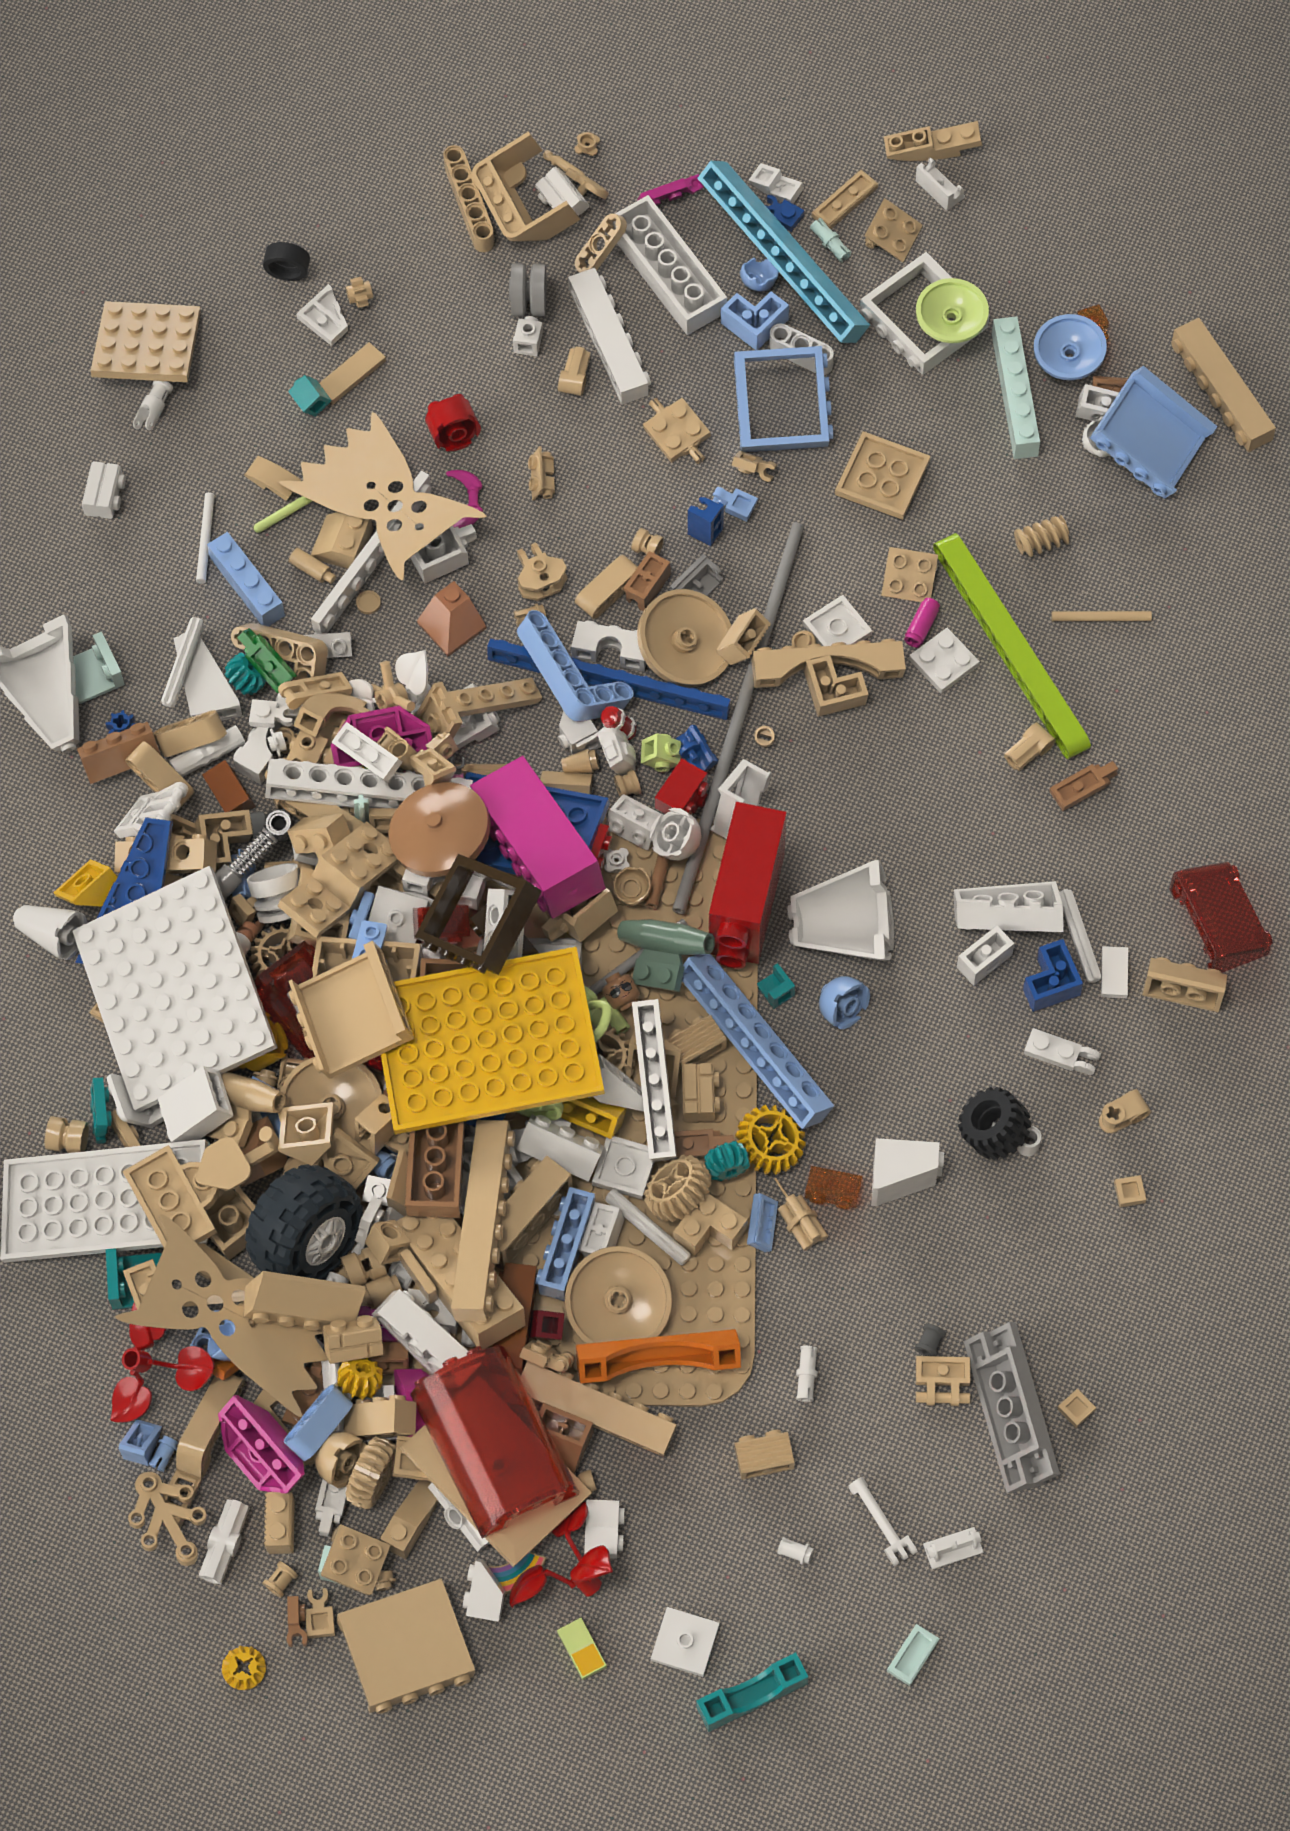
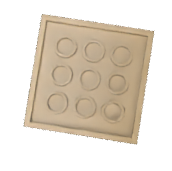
M105 301L91 366V377L188 382L201 314L200 306Z

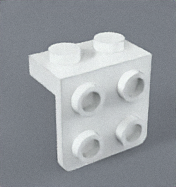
M116 1074L107 1076L108 1090L114 1098L117 1107L116 1113L122 1121L151 1129L164 1121L160 1113L159 1103L137 1113L133 1109L123 1077Z

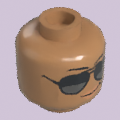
M617 972L605 979L607 984L602 988V993L613 1009H619L620 1012H623L632 1007V1002L638 1001L637 998L640 996V991L630 975L625 974L621 976Z

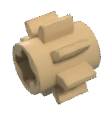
M361 277L350 279L351 285L345 287L349 303H356L358 308L369 306L368 299L373 298L370 282H363Z

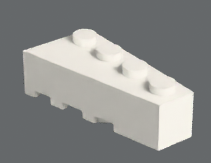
M1056 881L954 889V913L958 929L992 930L998 926L1001 930L1063 932V903Z

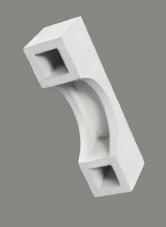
M280 693L276 697L278 708L287 705L285 702L286 698H283ZM301 706L295 709V714L289 713L284 716L285 718H292L293 725ZM276 722L275 728H272L273 732L275 733L281 726L284 725H282L280 722ZM254 727L248 735V741L243 747L237 749L233 759L236 771L261 785L265 780L266 770L268 771L269 758L274 759L273 754L268 749L269 743L267 737L271 736V728Z

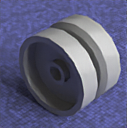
M512 263L511 279H509L511 316L524 317L527 311V302H530L532 316L545 317L547 295L546 264L533 263L530 279H527L525 264Z

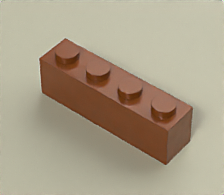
M505 1262L504 1271H499L498 1276L524 1307L526 1326L494 1343L492 1347H488L486 1363H490L493 1373L521 1376L525 1368L526 1360L519 1356L522 1348L529 1343L532 1310H534L537 1284H535L538 1274L537 1266Z

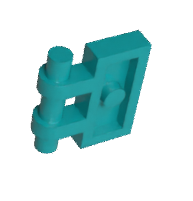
M101 1077L93 1078L90 1088V1111L93 1114L92 1133L96 1138L97 1144L106 1142L108 1126H111L112 1122L111 1111H106V1103H109L108 1087H104V1079Z

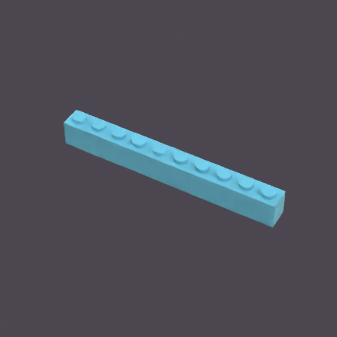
M711 160L697 179L841 343H857L870 324L727 162Z

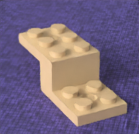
M366 821L321 855L312 876L279 901L278 907L317 939L359 906L364 892L369 890L371 884L399 862L390 847L389 839ZM364 849L370 850L373 853L368 854ZM309 904L315 905L318 909H312Z

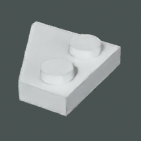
M329 284L297 313L298 320L331 346L348 332V325Z

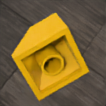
M90 859L53 893L56 897L74 905L103 906L117 876L110 867Z

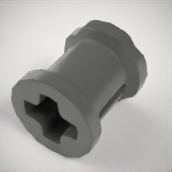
M924 1324V1333L914 1349L923 1356H937L936 1350L941 1338H945L946 1332L936 1325Z

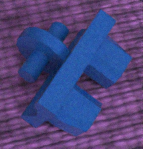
M691 725L684 734L676 738V740L681 741L679 754L682 758H686L687 762L705 772L712 769L719 760L710 750L706 743L707 740L700 733L696 725Z

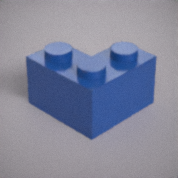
M1063 939L1039 947L1037 961L1042 972L1026 977L1023 986L1024 994L1032 1012L1080 996L1083 982Z

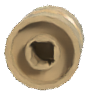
M51 1116L45 1133V1149L60 1152L63 1148H66L67 1153L85 1152L89 1137V1123L80 1120H72L68 1123L66 1118Z
M368 1247L361 1249L359 1255L353 1252L340 1257L350 1284L363 1286L367 1283L368 1279L376 1280L387 1275L384 1264L380 1265ZM368 1260L371 1269L365 1272L362 1262Z

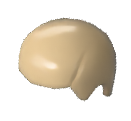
M626 867L615 876L612 884L615 897L626 905L641 904L649 897L652 890L651 878L641 867Z

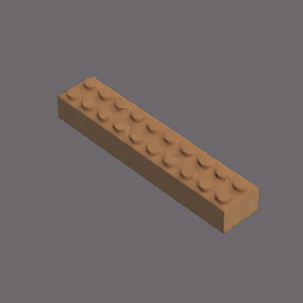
M421 958L420 976L467 967L455 961L456 959L452 961L449 959ZM466 1121L410 1132L405 1196L407 1216L460 1218Z

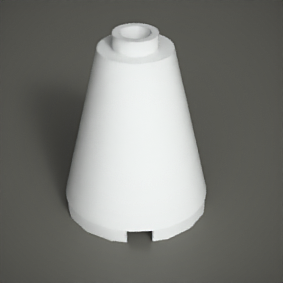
M23 905L15 911L13 916L16 929L58 959L69 960L79 951L72 930L87 924L83 913L77 910Z

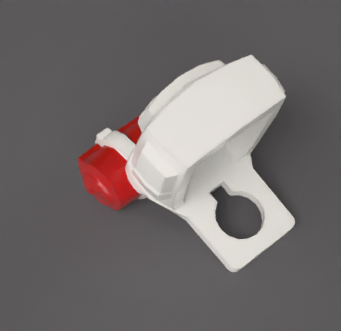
M614 706L606 707L601 714V721L604 727L594 735L577 743L576 747L580 751L588 748L594 750L602 747L610 768L615 773L623 776L630 770H636V752L628 740L635 737L637 724L632 717L630 718L625 715L622 709ZM591 742H596L595 744H593V745H591V746H586L587 744H589V743H591Z

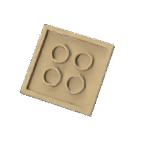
M862 431L835 489V495L903 520L927 469L931 456Z

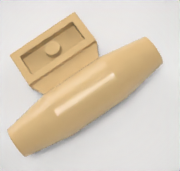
M225 1072L221 1074L234 1116L205 1137L215 1140L226 1137L232 1138L239 1147L244 1148L253 1125L251 1111L280 1113L286 1105V1096L281 1091L259 1080Z

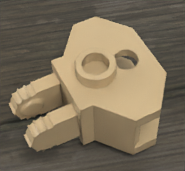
M537 543L531 544V551L535 557L528 559L523 549L517 550V555L523 566V570L518 577V589L523 598L539 601L562 590L567 580L565 573L567 567L563 559L547 556L545 552L542 553ZM549 586L548 590H543L545 587Z

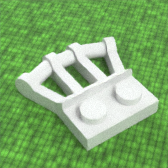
M177 782L159 792L140 796L116 827L114 833L119 838L136 837L145 817L171 820L172 813L177 812L181 807L180 801L186 796L188 786L185 783Z

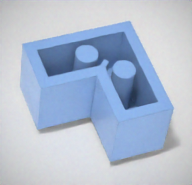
M772 291L756 306L736 293L721 308V324L755 350H758L770 339V330L774 325L785 324L789 320V304Z

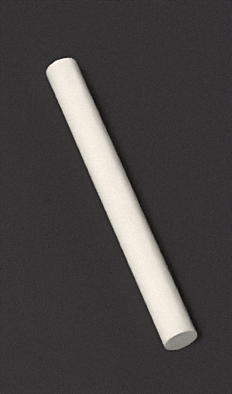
M205 493L196 576V582L200 584L206 583L209 556L207 544L210 543L215 498L213 493Z

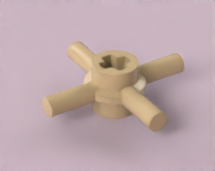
M390 661L381 662L380 667L384 685L381 688L371 684L378 708L384 709L400 706L407 711H413L415 703L408 700L404 686L401 683L394 684Z

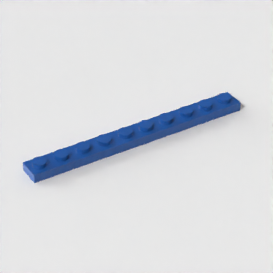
M490 638L487 646L488 660L540 673L525 646ZM571 658L589 686L624 682L632 688L634 692L633 697L723 720L728 719L730 699L720 694L713 695L701 692L696 688L689 689L677 686L671 682L665 683L653 680L648 676H638L624 670H614L600 664H590L576 658Z

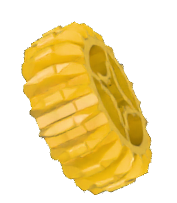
M766 1104L760 1110L757 1107L753 1108L751 1114L746 1113L743 1121H740L737 1126L739 1129L735 1134V1138L739 1139L737 1143H742L744 1148H746L749 1155V1163L755 1164L754 1170L758 1171L761 1167L765 1175L769 1174L771 1169L775 1175L779 1174L781 1169L787 1172L790 1166L793 1167L798 1163V1159L803 1155L801 1149L806 1146V1142L801 1140L804 1138L805 1132L798 1131L800 1126L793 1122L794 1119L791 1115L790 1117L785 1115L787 1112L785 1108L781 1112H778L776 1105H773L770 1110ZM761 1123L773 1124L771 1127H764L762 1125L759 1127L757 1125ZM772 1132H773V1136H772L773 1141H772V1143L770 1144V1146L767 1147V1145H768V1143H769L768 1138L770 1137V1135H771ZM770 1152H775L778 1154L783 1153L785 1155L775 1157L769 1156L768 1154Z

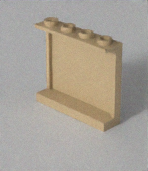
M374 941L363 945L365 953L299 985L293 980L288 981L292 990L289 991L290 999L299 1010L297 1019L302 1028H305L307 1035L304 1037L306 1044L311 1051L313 1050L315 1058L312 1059L313 1064L319 1073L322 1072L329 1079L415 1039L382 949Z
M442 1578L337 1614V1623L340 1632L342 1631L349 1648L369 1705V1713L375 1711L377 1714L385 1713L393 1708L392 1705L403 1702V1705L411 1704L419 1699L418 1696L427 1693L430 1696L437 1695L445 1690L444 1687L453 1684L456 1687L469 1683L471 1681L470 1678L474 1677L475 1668Z

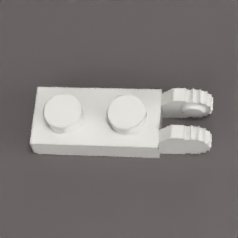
M1035 1028L1032 1029L1024 1050V1054L1070 1071L1075 1070L1088 1075L1094 1074L1095 1067L1084 1061H1077L1078 1056L1093 1061L1099 1060L1101 1053L1097 1050L1082 1047L1080 1044Z

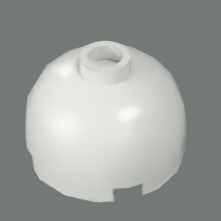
M681 808L668 809L670 812H667L665 815L661 813L652 824L649 836L650 840L653 841L654 847L652 848L656 853L666 859L679 861L690 857L696 852L702 838L701 828L697 820Z

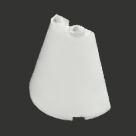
M871 861L790 896L791 905H788L787 908L788 917L790 920H794V928L789 930L791 945L880 961L890 960L892 955L888 951L894 949V918L890 891H887V887L882 883L887 878L880 861Z

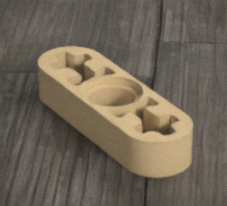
M609 214L604 218L575 259V267L578 272L581 273L595 268L596 271L599 269L626 231L627 222L624 217ZM614 221H616V223H615V225L617 226L616 229H614V226H613V224H612ZM600 238H603L605 246L601 251H598L597 242ZM586 259H588V264H589V267H588V268L586 267V263H585V260H586Z

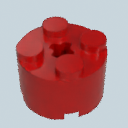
M456 394L441 401H434L428 405L425 423L437 448L440 449L442 447L449 452L461 450L472 443L471 439L475 434L477 437L479 436L481 431L479 421L470 402L462 394Z

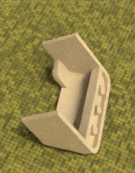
M529 131L477 163L472 170V177L500 230L509 241L513 242L548 240L580 220L569 203L565 201L532 221L515 187L524 182L527 176L523 163L543 151Z

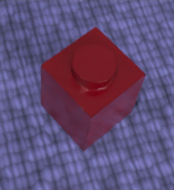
M532 1310L529 1337L562 1340L565 1313Z

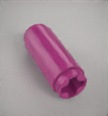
M925 598L921 602L905 634L904 641L908 645L918 648L923 644L939 612L940 604L936 600Z

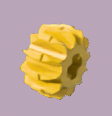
M369 1358L342 1362L337 1372V1386L342 1387V1393H350L352 1398L354 1396H358L361 1400H364L365 1397L373 1398L382 1386L383 1369L377 1366V1361L371 1362Z

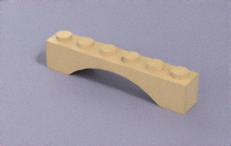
M885 639L879 643H871L864 640L850 645H846L844 642H837L831 646L811 644L806 648H796V646H785L777 650H772L769 647L759 648L757 651H753L751 658L754 688L780 686L786 679L804 670L806 661L828 655L831 656L833 664L855 667L877 679L903 678L906 670L903 642L895 641V639Z

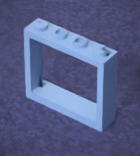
M822 346L734 352L741 451L758 452L828 447L829 439H833L832 424L828 425L827 415H831V401H826L825 392H829L830 388L829 377H824V368H828L827 353L822 354ZM815 357L821 434L751 439L745 362Z

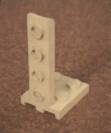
M533 678L447 692L443 682L433 683L415 716L430 725L432 739L438 733L442 734L443 732L450 733L452 738H454L463 723L460 717L537 704L541 701L542 696Z

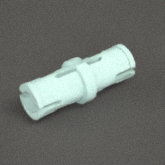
M819 218L818 221L815 220L811 224L810 229L821 239L825 249H829L840 263L850 257L852 252L841 242L840 236L833 232L822 218Z

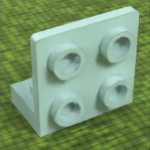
M102 631L93 635L95 645L91 646V649L73 656L76 673V697L79 699V704L125 685L121 670Z

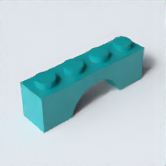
M795 1652L771 1664L766 1670L748 1681L730 1688H721L696 1700V1708L708 1732H711L808 1685L809 1677Z

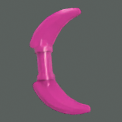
M447 471L446 475L448 477L459 480L467 488V493L469 494L468 506L483 512V509L478 504L479 490L483 487L480 480L468 471ZM464 517L455 523L453 527L462 528L470 524L473 525L479 518Z

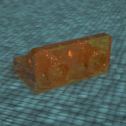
M811 1166L805 1189V1199H809L810 1202L815 1204H824L825 1202L835 1204L836 1207L845 1210L857 1208L863 1176Z

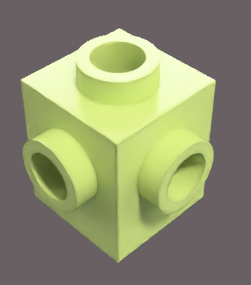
M659 733L643 739L641 764L653 767L658 772H668L671 768L676 767L681 760L679 754L681 741L671 738L668 734Z

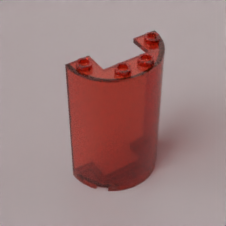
M501 1345L486 1349L478 1346L469 1350L466 1353L467 1356L460 1359L452 1357L442 1363L443 1368L430 1376L417 1380L414 1383L415 1388L410 1393L482 1539L507 1528L511 1519L551 1501L556 1506L578 1496L580 1493L507 1348Z

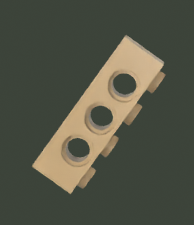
M201 834L192 835V839H185V836L171 835L166 873H195L208 866L216 872L217 842L208 840L207 835ZM126 837L125 841L115 842L114 872L120 873L121 867L127 859L136 837Z

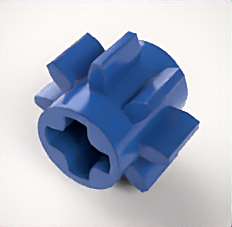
M124 710L121 713H111V722H106V727L110 730L109 734L127 730L135 724L134 715L128 716L124 713Z

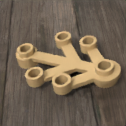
M154 1472L142 1473L135 1482V1489L139 1494L135 1510L128 1516L130 1526L139 1529L145 1524L144 1513L150 1500L155 1507L148 1531L141 1537L142 1548L146 1551H153L157 1548V1537L163 1522L177 1546L175 1552L177 1561L183 1566L194 1564L198 1558L197 1547L192 1542L186 1541L174 1517L191 1521L192 1524L199 1526L206 1521V1511L202 1507L188 1509L165 1503L161 1496L162 1494L176 1497L182 1503H189L194 1498L193 1488L187 1484L177 1487L162 1483L160 1476ZM152 1481L154 1484L152 1487L147 1488L144 1486V1483ZM186 1490L190 1492V1495L182 1497L180 1495L181 1492ZM196 1513L203 1515L199 1520L193 1518ZM135 1516L142 1518L138 1523H134L132 1519ZM151 1538L154 1540V1543L146 1545L144 1543L145 1540ZM185 1548L191 1549V1553L189 1555H183L181 1553L182 1550Z

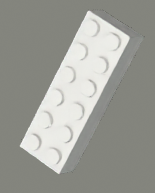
M649 195L615 213L624 217L627 222L626 231L617 242L618 246L686 335L691 334L721 316V308L727 303V296ZM614 221V222L612 223L613 226H614V229L617 228V226L615 225L616 221Z

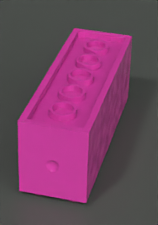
M524 756L517 758L470 785V788L480 796L489 812L491 823L489 836L494 842L496 840L499 841V849L505 859L510 858L512 860L511 866L518 877L522 875L526 881L542 891L537 904L543 913L547 911L551 918L554 919L606 889L598 860Z

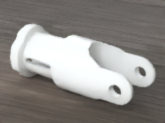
M153 381V387L149 395L145 396L134 418L133 427L135 429H140L145 420L147 430L154 428L165 407L164 402L168 394L173 390V386L169 382Z

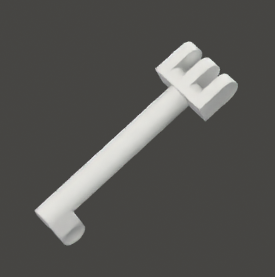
M860 1477L848 1486L853 1495L857 1493L860 1495L891 1545L884 1552L893 1566L899 1564L898 1558L894 1553L898 1552L903 1561L908 1558L904 1547L907 1546L912 1555L917 1553L918 1551L908 1535L900 1540L867 1488L868 1485L864 1478Z

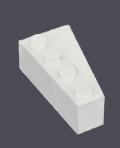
M400 1289L393 1291L372 1315L441 1385L447 1389L461 1387L482 1363L435 1322L434 1318L426 1310L421 1309L415 1304V1299L405 1290L402 1292Z

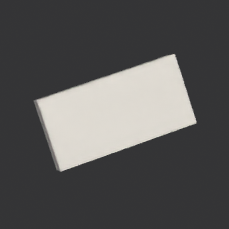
M1102 946L1101 997L1127 998L1128 947Z

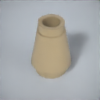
M588 748L561 759L564 773H594V770L600 769L596 749L590 750Z

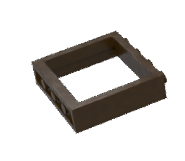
M458 854L415 937L424 942L423 948L433 953L440 950L439 954L452 961L454 957H457L455 961L468 968L473 964V969L482 974H485L487 970L499 975L542 891L526 880ZM472 875L515 891L481 956L439 939Z

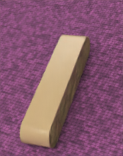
M456 145L449 146L443 153L447 177L474 248L479 252H488L494 247L493 226L479 189L472 177V171L464 150Z

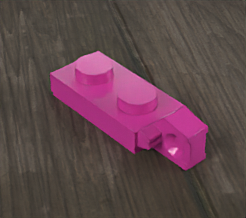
M699 174L643 192L637 201L649 195L656 206L661 204V200L669 198V201L678 199L683 196V192L693 195L702 190L704 186L697 179L699 177Z

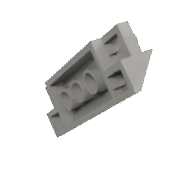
M1008 1322L991 1332L983 1331L965 1340L964 1345L967 1355L970 1357V1366L1006 1493H1013L1046 1485L1047 1480L1060 1475L1017 1324L1016 1322Z

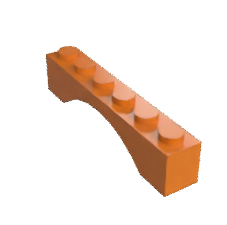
M736 1329L576 1345L577 1370L580 1384L608 1381L629 1371L662 1365H689L711 1370L741 1368L740 1342Z

